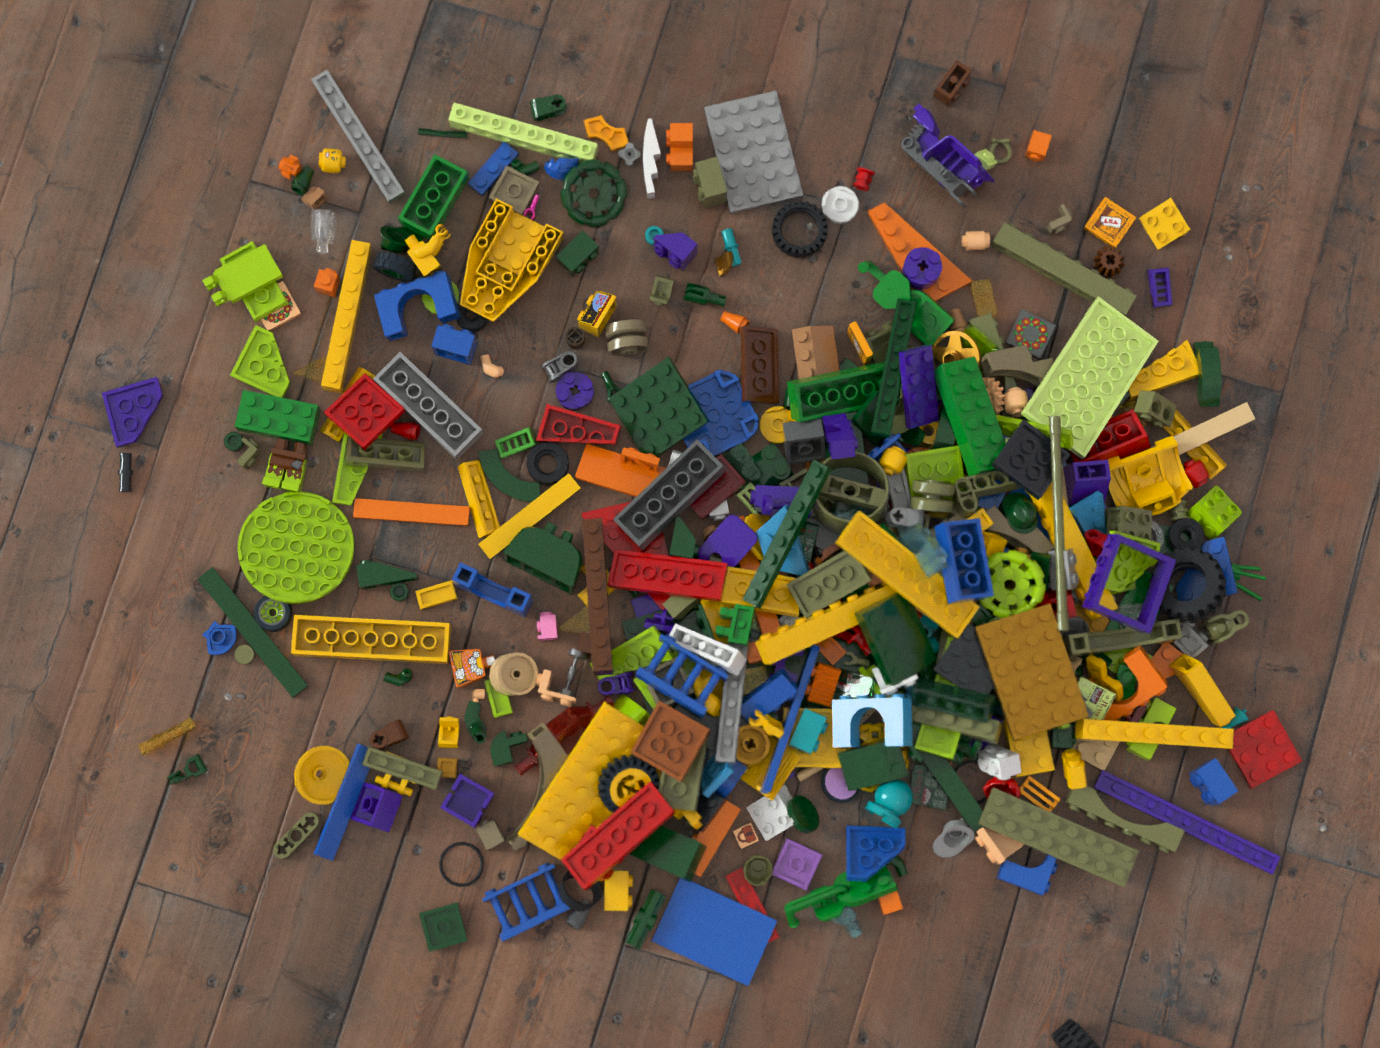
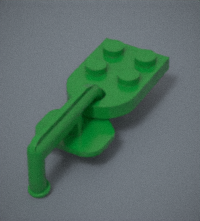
M870 260L863 261L858 265V270L861 273L869 271L880 281L873 290V297L883 308L896 309L898 298L916 301L911 332L925 345H933L937 338L944 334L956 320L924 291L910 290V281L901 272L893 270L885 274Z
M886 865L866 882L846 881L845 871L835 879L832 886H822L811 891L809 895L787 903L784 907L789 926L796 928L799 925V919L795 917V913L812 906L819 920L830 921L841 916L845 906H860L897 891V885Z

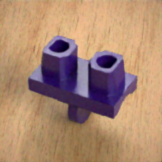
M663 609L662 614H654L655 619L646 618L644 628L648 629L655 625L658 630L665 631L664 636H666V634L669 635L675 624H680L673 623V617L666 615L667 610Z

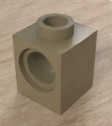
M487 819L479 823L480 827L476 830L487 851L506 842L494 820L490 822Z

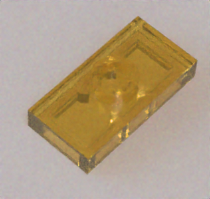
M990 279L972 281L970 285L978 317L989 313L992 316H997L998 313Z

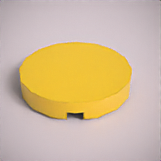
M774 406L767 409L760 419V432L768 442L784 444L783 423L796 420L791 418V411L789 409H785L783 406Z

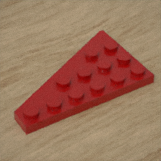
M630 502L582 513L584 520L602 518L604 544L613 554L615 549L669 556L663 532L642 551L613 520ZM647 593L662 611L666 609L663 603L671 595Z

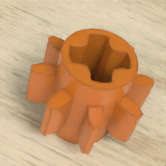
M290 154L289 158L283 157L281 159L278 169L281 170L283 177L291 179V176L296 177L300 173L302 164L299 163L300 160Z

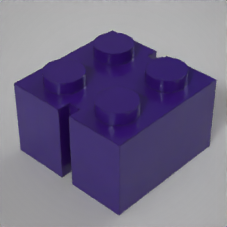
M459 774L451 788L456 792L455 795L448 793L440 808L476 828L485 814L482 812V809L489 807L496 794Z

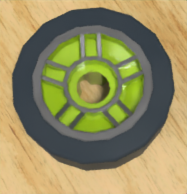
M263 596L255 605V620L260 627L267 631L277 632L283 630L292 620L293 612L291 605L288 603L278 602ZM276 610L277 613L275 616H271L269 611Z

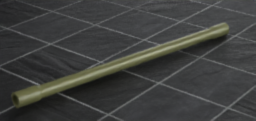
M1050 416L1049 434L1051 439L1057 631H1069L1066 573L1063 555L1065 542L1060 442L1061 417Z

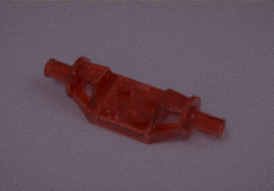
M608 695L595 706H591L587 701V706L567 708L548 722L546 727L561 745L564 739L577 733L581 726L586 730L604 702L612 707L615 704ZM533 743L530 749L528 747L525 748L528 752V757L514 766L521 776L535 765L536 767L539 766L538 756Z

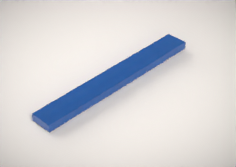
M815 644L808 650L797 682V694L791 699L783 723L784 734L780 739L778 738L760 789V792L763 794H768L771 791L820 650V646Z

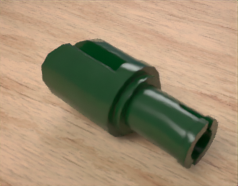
M688 282L683 300L704 306L707 303L724 307L727 296L710 292L711 290L708 287Z

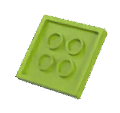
M958 445L905 454L907 457L905 472L911 498L924 495L912 491L913 480H935L954 485L958 479L964 477L961 452ZM958 487L960 491L966 492L963 488ZM942 496V499H948L954 503L952 496Z

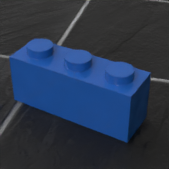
M781 668L743 697L741 715L749 723L750 717L754 720L759 718L755 715V710L761 711L764 715L769 714L771 711L776 712L784 701H790L796 696L797 684Z

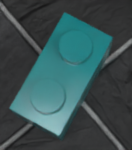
M805 708L788 746L808 755L812 751L816 752L820 741L817 740L819 734H824L828 723H825L826 717Z

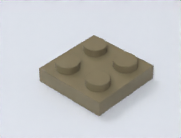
M506 166L490 194L489 200L495 202L498 199L513 206L514 212L523 216L540 182Z

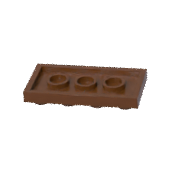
M753 326L741 327L742 402L774 405L779 403L778 329Z

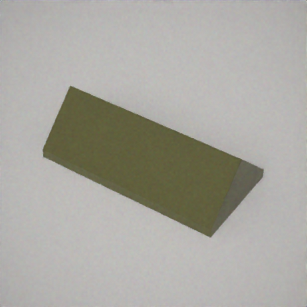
M348 436L346 465L422 473L424 469L425 443L377 438L364 450Z

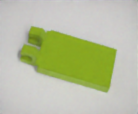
M264 244L214 270L213 275L202 281L208 291L218 286L221 287L222 291L211 295L216 306H219L230 300L232 303H235L283 278V275Z

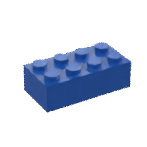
M980 518L944 522L935 526L948 604L984 600L994 596Z

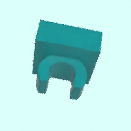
M922 615L920 621L923 628L928 631L927 637L929 639L932 631L936 632L939 625Z

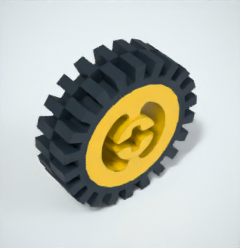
M622 755V759L619 760L616 757L613 759L614 763L611 764L609 762L606 764L608 768L602 769L603 775L598 778L600 784H597L601 801L609 811L614 813L636 794L633 788H626L620 783L621 780L627 786L633 785L638 791L649 782H652L659 790V775L651 764L638 757L636 758L634 755H629V757ZM639 780L642 781L641 788H640V786H639V784H638V781H639ZM617 786H619V788H620V790H621L620 793H618V794H617Z

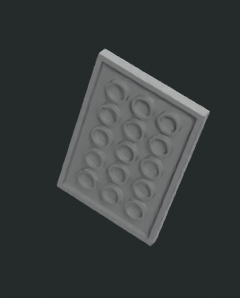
M777 91L704 107L715 155L718 158L727 189V203L730 214L803 198Z

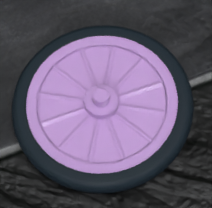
M826 768L821 777V786L829 799L837 803H846L858 795L860 789L848 791L842 768Z

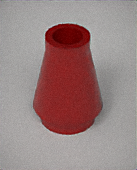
M394 422L391 425V433L411 441L413 439L417 440L420 435V425H417L416 422Z

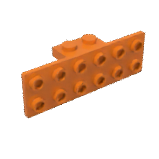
M586 444L575 478L637 497L666 468L659 466L660 458H657L656 455L651 453L644 454L635 448L623 447L622 453L619 454Z

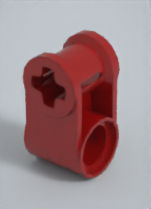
M1095 529L1087 530L1084 533V538L1092 556L1098 558L1104 547L1103 542H1106L1108 535Z

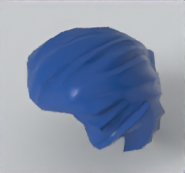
M552 158L550 161H546L544 168L552 178L564 180L570 169L578 166L579 158H558L557 162Z

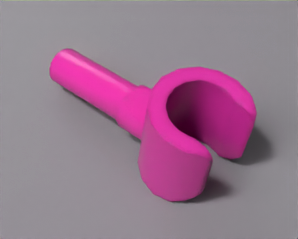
M535 195L530 208L524 211V217L528 213L533 214L531 217L532 221L536 217L535 208L540 197L539 195Z

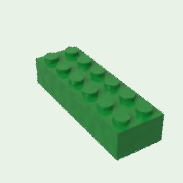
M970 357L941 364L934 370L935 381L968 475L972 476L996 471L997 469L991 464L1006 443L976 358Z
M885 362L787 381L791 418L798 422L822 418V416L860 410L874 391L879 392ZM900 384V389H899V394H898V400H897V402H899V399H900L901 384Z

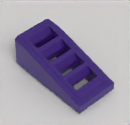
M1169 267L1147 270L1153 307L1172 305ZM1162 274L1163 278H1155V275ZM1164 281V285L1156 286V282ZM1165 289V293H1157V290ZM1166 296L1167 300L1157 301V297Z

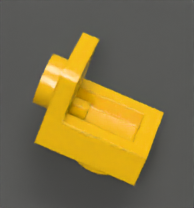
M451 716L440 717L438 747L458 748L459 718Z

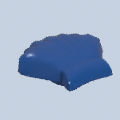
M214 621L210 628L202 634L207 639L208 653L210 655L227 653L236 642V627L234 625H219Z

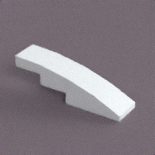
M652 118L647 121L643 148L644 181L648 199L655 197L652 179L658 178L655 160L661 159Z

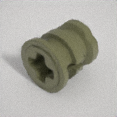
M1181 500V503L1172 508L1171 515H1173L1171 522L1175 523L1180 519L1190 518L1186 515L1188 513L1186 500Z

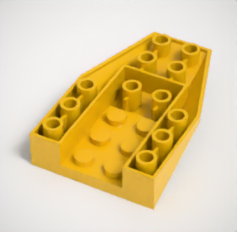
M496 199L470 245L460 306L494 322L538 281L563 241V231L547 223L544 227L514 212L513 206Z

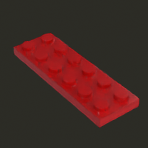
M615 549L607 585L609 588L721 602L729 566L728 563Z
M649 782L561 860L581 887L587 890L676 812L656 786Z

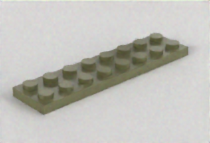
M994 787L978 821V825L1123 888L1126 885L1139 852L1134 848Z

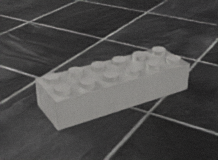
M401 352L373 378L375 383L405 408V412L456 460L484 434L482 429Z

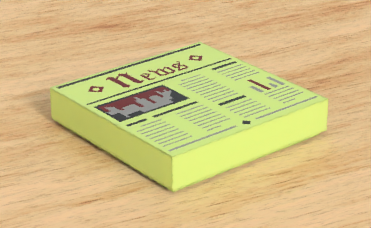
M1080 676L1077 682L1080 692L1087 699L1085 702L1087 706L1094 712L1089 719L1103 720L1116 693Z

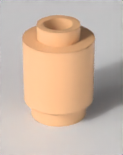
M984 231L965 232V236H962V247H965L966 251L985 250V248L990 247V235Z

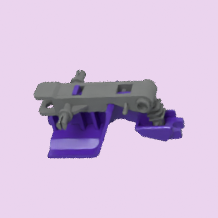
M918 104L914 108L916 113L913 115L918 121L917 125L914 124L916 130L911 129L913 134L909 132L910 137H905L902 140L901 146L910 158L934 178L941 187L945 188L959 205L965 208V204L958 198L963 195V191L967 189L976 197L977 193L973 189L980 186L983 181H991L993 183L994 179L982 167L981 161L954 136L948 135L939 141L940 130L933 115Z

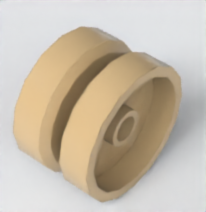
M509 653L499 656L493 662L489 678L491 685L500 694L505 696L523 695L535 687L538 679V668L534 660L525 653Z

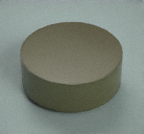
M241 645L235 650V659L243 665L250 664L255 658L253 648L248 645Z

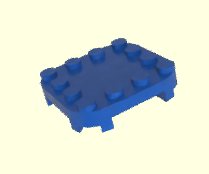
M717 370L713 374L688 385L710 422L683 439L687 448L698 439L716 457L754 437L758 428L757 413H755L750 402H742V386L735 374L729 371Z

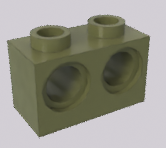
M1140 391L1134 412L1140 416V419L1151 422L1153 427H1171L1177 405L1155 391Z

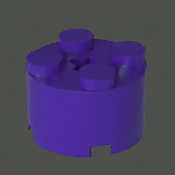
M925 247L915 248L907 255L902 267V274L910 281L911 288L925 290L937 282L942 271V261L940 255L932 249ZM920 266L924 267V271H920Z

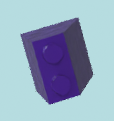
M756 485L755 490H751L750 505H754V510L763 514L762 501L764 495H771L773 504H780V502L792 503L799 487ZM772 507L771 514L766 516L771 518L780 509Z

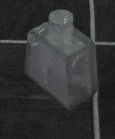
M312 209L311 240L317 243L316 253L328 254V243L334 244L336 214L331 210ZM322 231H325L324 236H321Z

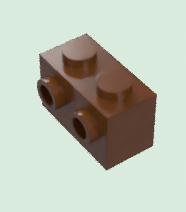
M956 60L936 87L933 96L947 106L951 102L955 103L961 95L959 91L962 87L966 88L971 81L969 77L972 70Z

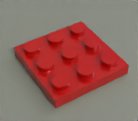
M364 374L326 409L324 414L365 450L405 412V408L369 376Z
M1274 710L1233 731V749L1228 748L1250 789L1302 762Z

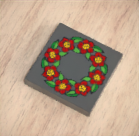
M1021 309L1005 344L1011 347L1027 345L1032 357L1040 360L1056 325Z

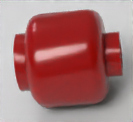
M1190 459L1183 463L1184 471L1194 488H1198L1208 481L1209 472L1201 460L1194 461V459Z

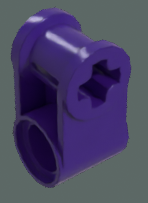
M622 673L601 679L598 684L599 693L604 697L636 692L631 678L633 673ZM608 682L612 685V690L604 692L601 685Z

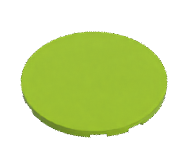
M296 491L285 492L263 501L245 520L238 539L240 566L250 584L264 596L288 604L312 602L335 590L348 574L355 551L353 532L343 512L328 499L314 493L302 491L300 493Z

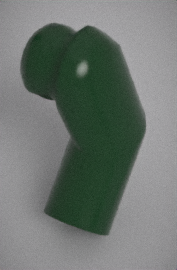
M520 159L512 161V169L526 176L540 169L537 161L528 165L522 163Z
M896 856L886 864L887 866L893 864L899 877L908 874L905 864L899 856Z

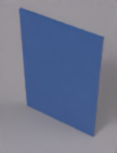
M680 878L652 942L749 986L777 920L693 881L690 883Z

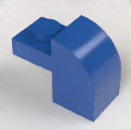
M737 760L735 764H732L734 772L714 791L723 799L729 795L747 769L746 766Z

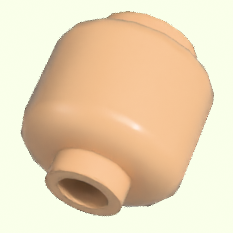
M1019 387L1010 388L1003 398L1006 413L1013 417L1023 416L1021 412L1029 402L1026 391Z

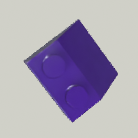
M364 782L350 819L389 833L400 806L402 795Z

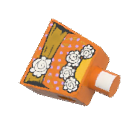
M480 649L449 651L455 684L458 689L486 678L485 669L490 668L495 661L494 655L483 657Z

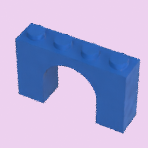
M437 271L431 276L416 278L411 283H401L393 289H383L374 295L384 335L390 342L408 336L403 318V310L408 300L416 295L425 294L433 298L438 319L443 324L461 318L451 278L445 271Z
M459 563L452 578L456 587L526 618L533 603L531 594L515 587L510 589L482 576L478 570L463 563Z
M1046 855L1044 861L1034 868H1026L1005 860L1001 864L996 879L1042 896L1044 892L1047 893L1051 885L1049 878L1051 874L1054 875L1058 864L1055 863L1056 858Z

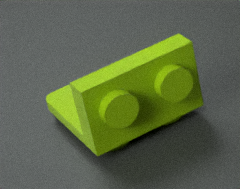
M1214 486L1188 510L1186 515L1190 519L1197 521L1203 528L1206 537L1209 540H1213L1242 514V511L1219 486Z

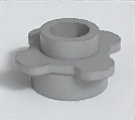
M627 143L626 147L618 152V155L625 160L626 165H632L636 158H640L641 153L634 148L632 143Z

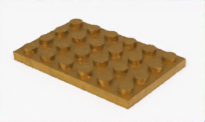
M1051 604L975 627L1013 741L1089 717L1060 631H1057V622Z

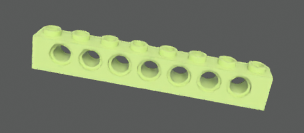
M457 103L453 104L448 119L452 128L557 158H579L578 164L585 160L596 159L598 153L597 143Z

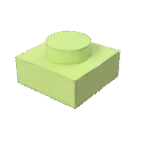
M987 149L978 151L975 154L985 170L991 169L997 164L993 154L987 151Z

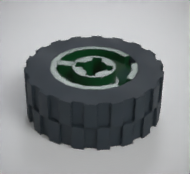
M378 252L373 268L375 271L392 279L412 282L417 265L402 256L389 252Z

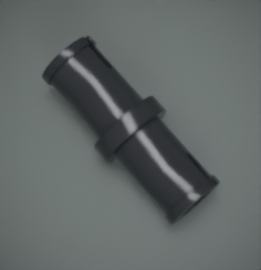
M120 453V470H118V475H120L119 492H131V475H133V470H131L132 453Z

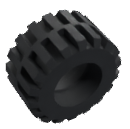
M1070 1018L1051 1034L1053 1041L1059 1048H1100L1092 1037L1076 1021Z

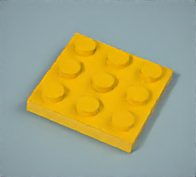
M783 708V723H784V720H785V717H786L788 708ZM799 708L786 745L802 756L795 767L840 769L841 765L837 753L841 752V748L833 747L832 709L806 708L826 717L825 723H828L824 734H819L817 740L820 741L816 752L812 751L808 755L788 746L805 709Z

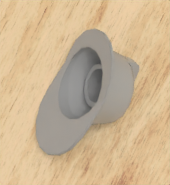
M963 818L947 822L944 825L943 833L933 843L934 853L940 857L957 855L974 840V831L968 827Z

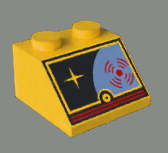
M596 291L595 295H590L586 303L588 307L585 311L582 310L577 320L579 321V328L599 338L617 307V299L612 294Z

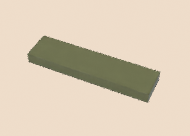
M368 747L362 764L363 766L437 790L443 771L372 747Z

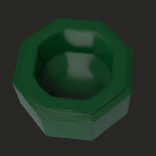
M400 582L392 585L390 590L392 599L398 602L406 600L410 593L407 585Z

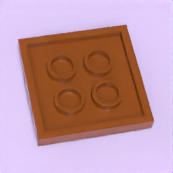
M658 701L630 753L678 781L683 782L711 729L662 701Z

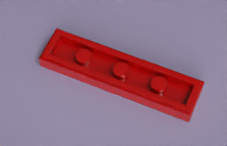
M743 867L725 876L740 904L768 916L753 886L745 879ZM775 927L768 943L779 938Z

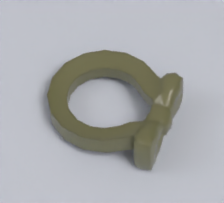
M992 138V146L989 150L992 154L998 144H1003L1008 152L1007 157L1001 160L994 156L997 164H1004L1011 158L1010 139Z

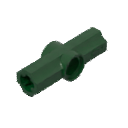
M653 889L650 890L643 906L640 907L633 921L634 925L625 943L639 950L641 949L648 932H651L657 920V914L666 898L665 895Z

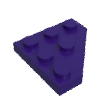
M158 377L102 392L117 448L137 442L162 400L163 393Z

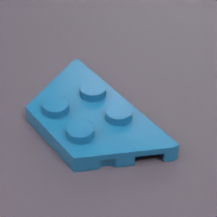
M788 504L782 507L756 531L764 556L789 509ZM797 537L780 571L801 576L810 570L799 537Z

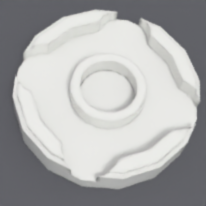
M837 186L825 193L821 208L829 221L843 224L855 217L858 212L859 201L851 189Z

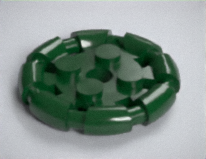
M599 159L582 161L579 166L570 169L563 180L564 186L561 189L563 208L567 209L568 216L580 225L587 224L589 227L604 226L608 224L609 220L616 219L625 206L623 204L625 197L627 198V186L625 180L620 176L621 172L607 161L603 163ZM597 169L602 170L601 175L596 174ZM585 171L587 176L581 179L580 173ZM611 178L616 182L613 185L608 181ZM572 184L576 185L574 192L570 191ZM592 188L598 190V195L595 198H590L589 191ZM613 194L618 195L616 202L611 201ZM577 200L579 206L574 208L572 204ZM607 209L608 213L603 216L600 211ZM586 211L591 212V218L585 216Z

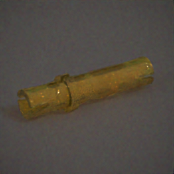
M189 717L164 732L154 734L149 740L138 744V748L144 756L157 748H163V745L195 729L196 725L192 718Z

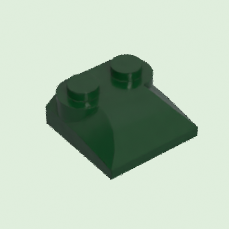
M774 443L765 446L761 451L741 463V466L755 486H778L779 483L794 475Z

